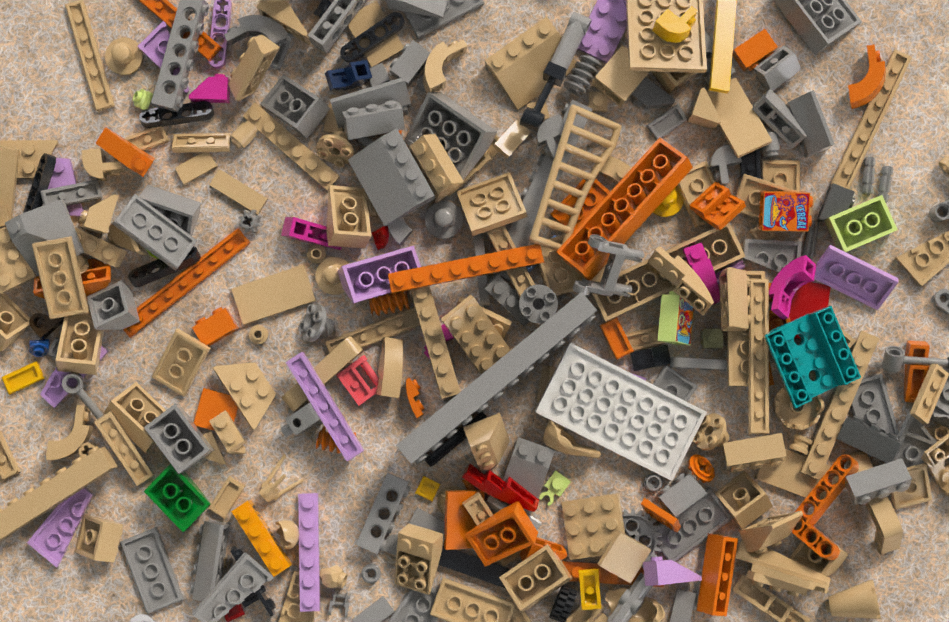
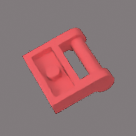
M365 355L336 375L358 406L376 394L379 377L367 362L368 359ZM361 365L376 386L372 390L356 370L358 366Z

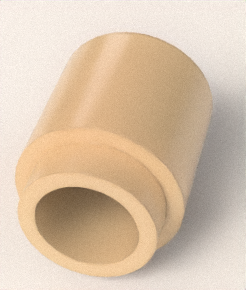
M248 120L245 123L242 122L230 135L232 138L231 142L238 149L240 147L245 148L256 137L258 129Z

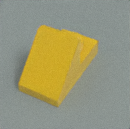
M598 569L579 570L582 610L601 609Z

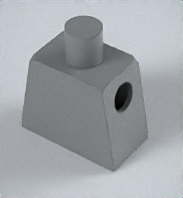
M308 403L286 418L287 424L281 427V431L285 437L293 433L298 435L321 422V419L312 404Z

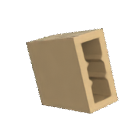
M622 45L595 76L591 84L621 108L642 80L649 75L650 71H629L628 48Z

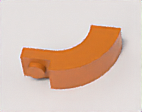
M875 44L867 45L869 59L867 75L860 82L848 85L852 109L861 107L873 100L885 82V61H881L880 51H875Z

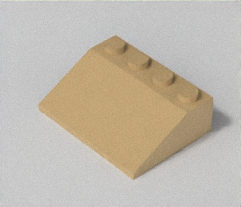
M547 16L485 60V66L517 110L541 94L547 82L543 80V72L548 62L551 61L562 38ZM574 57L566 72V76L571 73L573 68H576Z

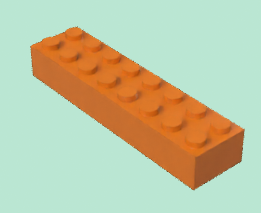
M659 137L556 253L571 268L586 280L591 281L607 264L610 253L597 251L598 249L591 247L588 244L590 235H599L607 241L625 244L693 168L688 157Z

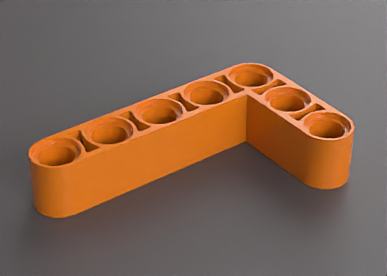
M845 454L837 458L795 512H803V516L798 521L802 522V526L799 530H796V526L792 530V533L815 553L831 561L838 558L839 547L814 527V525L845 488L846 476L857 473L859 469L858 462ZM847 461H851V466L845 469L844 464ZM835 476H838V482L833 485L832 479ZM826 491V497L820 500V494ZM814 506V512L808 515V509ZM816 533V540L811 543L810 537ZM831 546L830 554L825 555L826 547Z

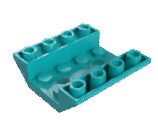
M832 306L801 316L764 335L794 408L812 401L813 397L832 388L847 385L861 378ZM795 335H799L801 337L800 345L795 344ZM811 370L816 373V379L814 381L810 380L809 373Z

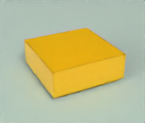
M423 476L415 494L433 501L441 484Z

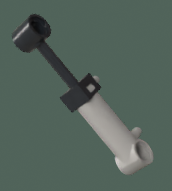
M573 12L561 41L543 72V80L547 82L534 108L527 107L525 109L520 125L538 132L545 118V114L541 113V110L553 85L561 86L569 65L583 37L586 35L592 19Z

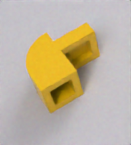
M691 6L679 18L667 9L655 21L652 31L667 42H681L688 38L691 27L696 22L695 16L698 10Z

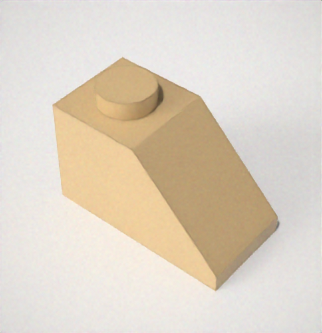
M610 156L599 174L617 185L632 167Z

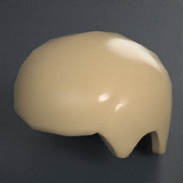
M290 520L275 522L276 525H280L276 533L280 535V543L283 549L289 550L295 547L299 541L297 525Z

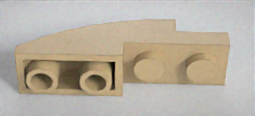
M658 247L653 252L647 262L676 286L673 290L704 316L714 302L700 277L679 255L673 258L661 247Z

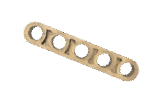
M351 336L340 343L314 367L324 386L363 351ZM298 382L281 397L293 412H296L302 404L304 405L309 401Z

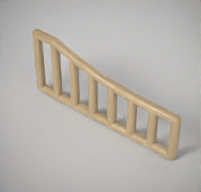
M577 105L570 106L531 231L530 241L557 251L573 234L585 199L602 167L616 148L622 129L620 124ZM576 114L612 129L610 141L574 126L573 122ZM570 132L606 147L605 151L599 157L568 144ZM564 151L591 161L596 165L591 173H588L561 161ZM559 169L586 180L582 190L556 181ZM553 188L578 197L574 208L550 199ZM547 206L571 215L568 225L566 226L545 218ZM541 225L565 233L562 244L538 236Z

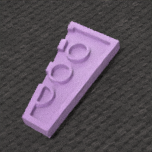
M101 346L100 360L109 352L103 346ZM57 367L40 394L54 408L69 394L63 389L62 380L70 372L58 371ZM69 378L68 385L76 387L78 381L75 378Z
M84 488L57 505L27 542L55 567L59 566L93 493Z

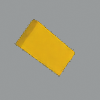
M38 361L1 377L9 395L45 379Z

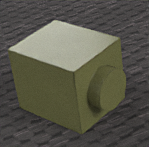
M721 329L700 330L701 349L723 348V331Z

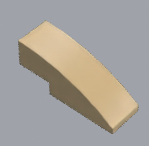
M383 337L377 375H379L377 395L399 398L403 367V340Z

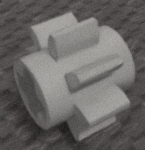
M244 210L245 215L238 217L241 219L239 227H244L246 233L250 232V230L257 232V227L263 226L260 223V218L263 216H258L256 210L251 212Z

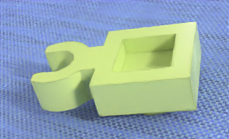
M555 470L544 485L548 490L542 492L539 499L541 500L545 495L549 496L550 501L547 505L550 506L554 501L553 496L556 494L560 497L571 481Z

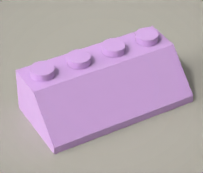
M414 246L341 266L337 272L343 290L354 304L391 293L388 273L421 266Z

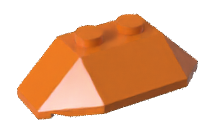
M88 259L89 268L81 274L86 299L87 296L106 288L111 282V266L96 259ZM37 276L34 278L33 293L35 296L44 298L40 277Z

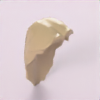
M550 419L548 420L543 434V441L547 447L574 456L599 458L601 456V452L595 448L577 443L575 438L564 430V426Z
M622 587L614 591L608 590V593L605 594V601L608 602L611 613L618 606V601L627 590L626 588ZM646 596L643 605L635 615H632L629 622H661L665 617L664 608L655 599Z

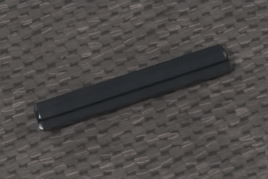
M481 412L465 426L487 418L486 414ZM463 427L425 458L426 463L430 467L434 466L467 438Z

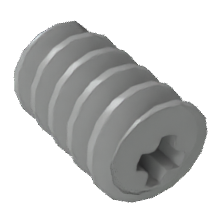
M581 55L579 57L580 61L575 63L576 68H573L571 70L572 74L567 76L569 81H564L563 83L568 91L578 97H582L579 93L580 91L586 92V89L583 87L584 85H591L587 79L594 80L591 73H598L595 66L602 67L598 60L589 55Z

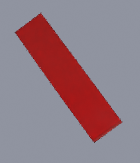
M471 463L465 468L462 478L483 492L508 504L518 501L523 509L533 512L537 510L539 499L511 477L503 481L491 470L483 474Z

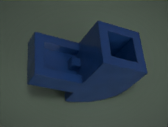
M367 60L350 62L345 68L328 70L325 72V77L330 91L340 89L346 91L367 83L372 79V74Z

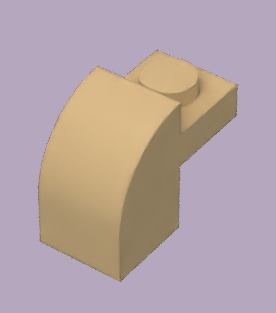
M101 148L81 150L84 169L94 178L107 181V173H109V176H118L120 172H125V165L120 161L106 163L105 151Z

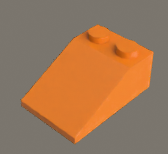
M518 501L501 509L465 533V537L485 567L535 544L538 531Z

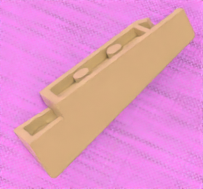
M741 539L735 558L753 563L752 572L827 594L831 581L829 577L769 548L760 554H756V552L747 553Z

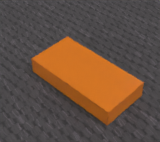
M617 317L599 325L616 360L634 352Z

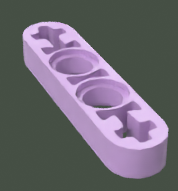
M222 0L214 1L210 37L213 40L219 36L224 38V43L221 45L223 52L219 51V57L222 61H218V64H215L213 60L209 62L216 69L222 68L226 63L228 42L224 34L230 29L231 0H225L228 5L224 6V13H227V15L221 13V6L218 5L222 3ZM224 18L226 19V25L221 28L217 27V20Z

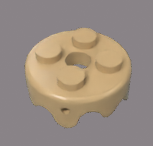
M784 385L774 397L773 410L778 421L785 427L803 430L818 422L824 410V401L820 395L812 398V401L802 405L800 411H795Z

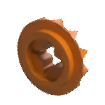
M693 455L688 460V469L692 471V475L697 480L706 483L714 479V468L705 457Z

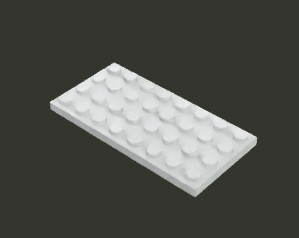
M570 342L534 411L673 481L707 413Z

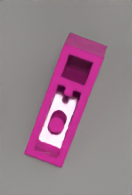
M285 217L281 236L336 250H341L342 248L328 246L326 226L296 217Z

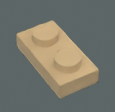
M226 410L209 421L229 453H232L246 443Z

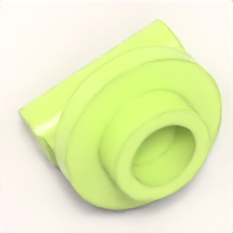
M144 89L136 91L132 98L134 106L141 110L148 109L153 93Z

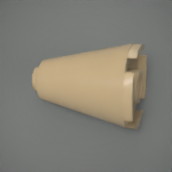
M868 580L828 596L829 601H825L827 613L831 612L832 616L881 619L873 580Z

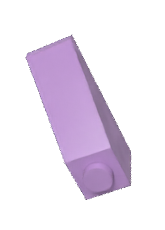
M663 556L651 557V561L643 562L645 586L702 580V576L672 560H663Z

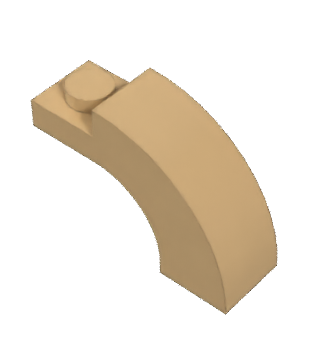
M465 40L454 41L448 47L443 41L431 51L423 72V84L427 94L428 92H438L445 88L447 80L443 75L442 67L447 62L466 53L468 45Z
M77 405L74 427L66 438L59 441L48 440L46 460H59L71 457L78 453L83 443L89 441L94 426L86 425L87 421L89 422L91 418V411L88 410L87 406Z

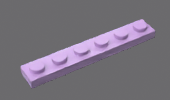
M301 352L286 362L287 366L345 460L350 461L364 451L363 447L305 353Z
M318 493L298 494L300 612L320 611Z

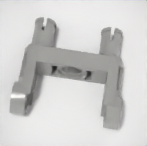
M590 235L588 244L598 249L597 251L610 253L601 282L582 279V281L577 280L574 283L573 290L578 294L582 292L584 295L595 293L613 296L615 294L629 298L630 294L628 292H632V286L616 282L624 260L627 259L641 263L642 259L640 257H644V251L628 248L627 245L607 241L599 235Z

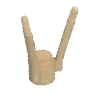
M283 454L266 481L261 485L262 489L259 491V494L267 502H270L272 499L276 501L280 496L304 481L300 479L278 492L277 486L286 478V474H283L275 483L270 482L285 460L286 454Z

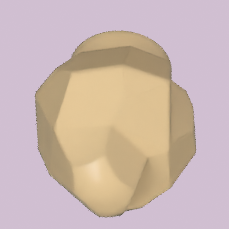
M338 565L320 570V579L326 587L343 588L345 586L348 574L344 573V570Z

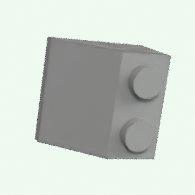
M122 281L87 296L96 330H122L140 322L132 290Z
M684 473L680 474L674 479L676 483L672 486L666 485L659 490L660 495L657 497L674 517H677L707 494L689 473L686 475Z

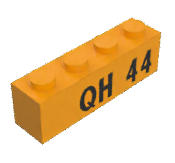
M251 500L246 501L231 511L273 577L292 565Z

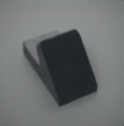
M668 345L651 347L630 353L634 371L670 364Z

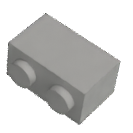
M414 40L403 47L401 51L403 54L399 59L395 58L390 65L391 74L397 79L404 77L408 87L423 70L430 54L429 51Z
M783 45L757 65L754 70L761 85L768 90L774 91L800 71L801 67L795 52Z

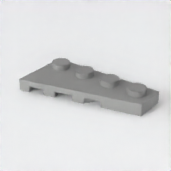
M244 552L192 615L201 622H217L231 608L242 603L244 598L252 592L255 593L261 588L260 586L267 581H271L274 577Z

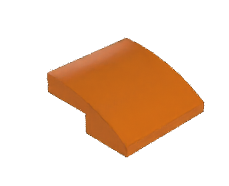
M714 182L689 205L699 217L719 231L746 207L745 201L731 195L729 188L717 182Z

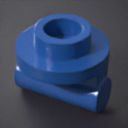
M50 339L30 340L29 352L35 357L46 356L49 352Z

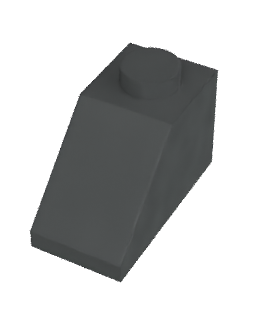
M647 77L642 80L630 96L633 105L644 109L671 107L675 102L674 98Z
M834 183L830 185L816 221L822 222L833 215L852 208L855 202L853 197L855 192Z

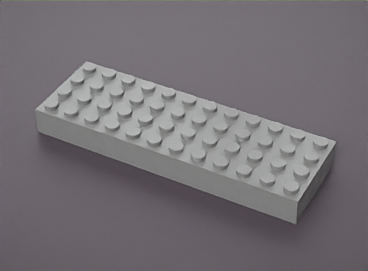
M582 292L396 446L411 464L422 462L429 456L427 452L430 449L435 451L443 444L442 439L446 436L449 439L458 432L456 428L460 424L465 426L473 419L471 415L476 411L480 414L488 407L487 402L489 400H497L503 395L504 392L502 390L506 386L510 389L519 381L517 377L521 374L524 377L534 369L533 364L535 362L539 365L550 355L548 353L550 350L555 352L565 343L564 338L569 340L580 330V325L584 328L596 317L594 313L597 309Z

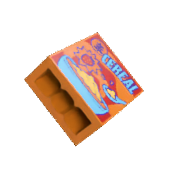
M760 191L759 229L762 231L808 232L809 227L812 225V216L809 215V211L813 206V197L806 191Z

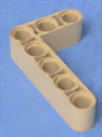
M860 450L849 454L859 464L857 473L873 468L867 453ZM888 496L871 499L865 505L876 526L874 542L878 544L879 548L877 550L879 554L882 555L899 549L903 529Z

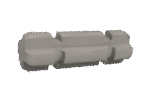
M866 157L864 159L863 194L873 193L872 184L874 183L875 173L873 166L876 161L874 157Z
M891 166L882 167L881 174L883 176L880 177L878 189L880 193L877 195V197L882 195L885 203L889 199L888 192H890L891 175H893V167Z

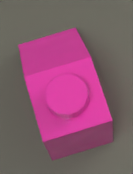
M214 74V77H208L189 94V99L191 102L230 103V87L228 85L230 80L224 74Z

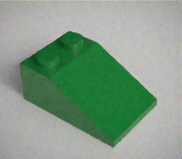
M172 464L144 490L146 495L183 533L211 505L186 472L178 474Z

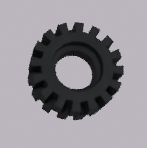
M562 585L549 618L558 622H566L574 605L577 591Z

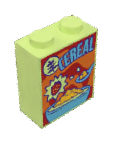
M669 291V295L662 294L657 341L691 346L694 308L674 291Z

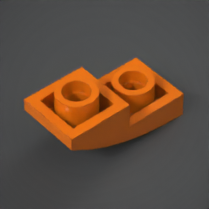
M409 377L406 379L408 400L416 418L424 415L422 411L425 408L419 399L415 401L414 398L420 395L418 390L421 387L416 379L411 380Z

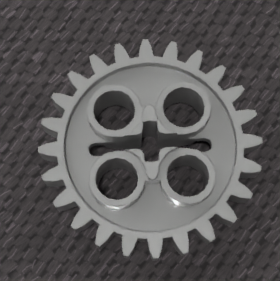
M632 508L631 514H628L627 510L624 509V515L622 516L625 531L631 538L635 537V540L640 542L642 537L650 539L647 547L651 549V552L644 562L651 561V557H657L655 552H661L657 545L663 544V541L658 540V538L662 537V533H656L660 526H653L656 522L655 519L649 521V514L643 517L642 510L635 514V510ZM630 522L637 524L635 531L627 530V525Z

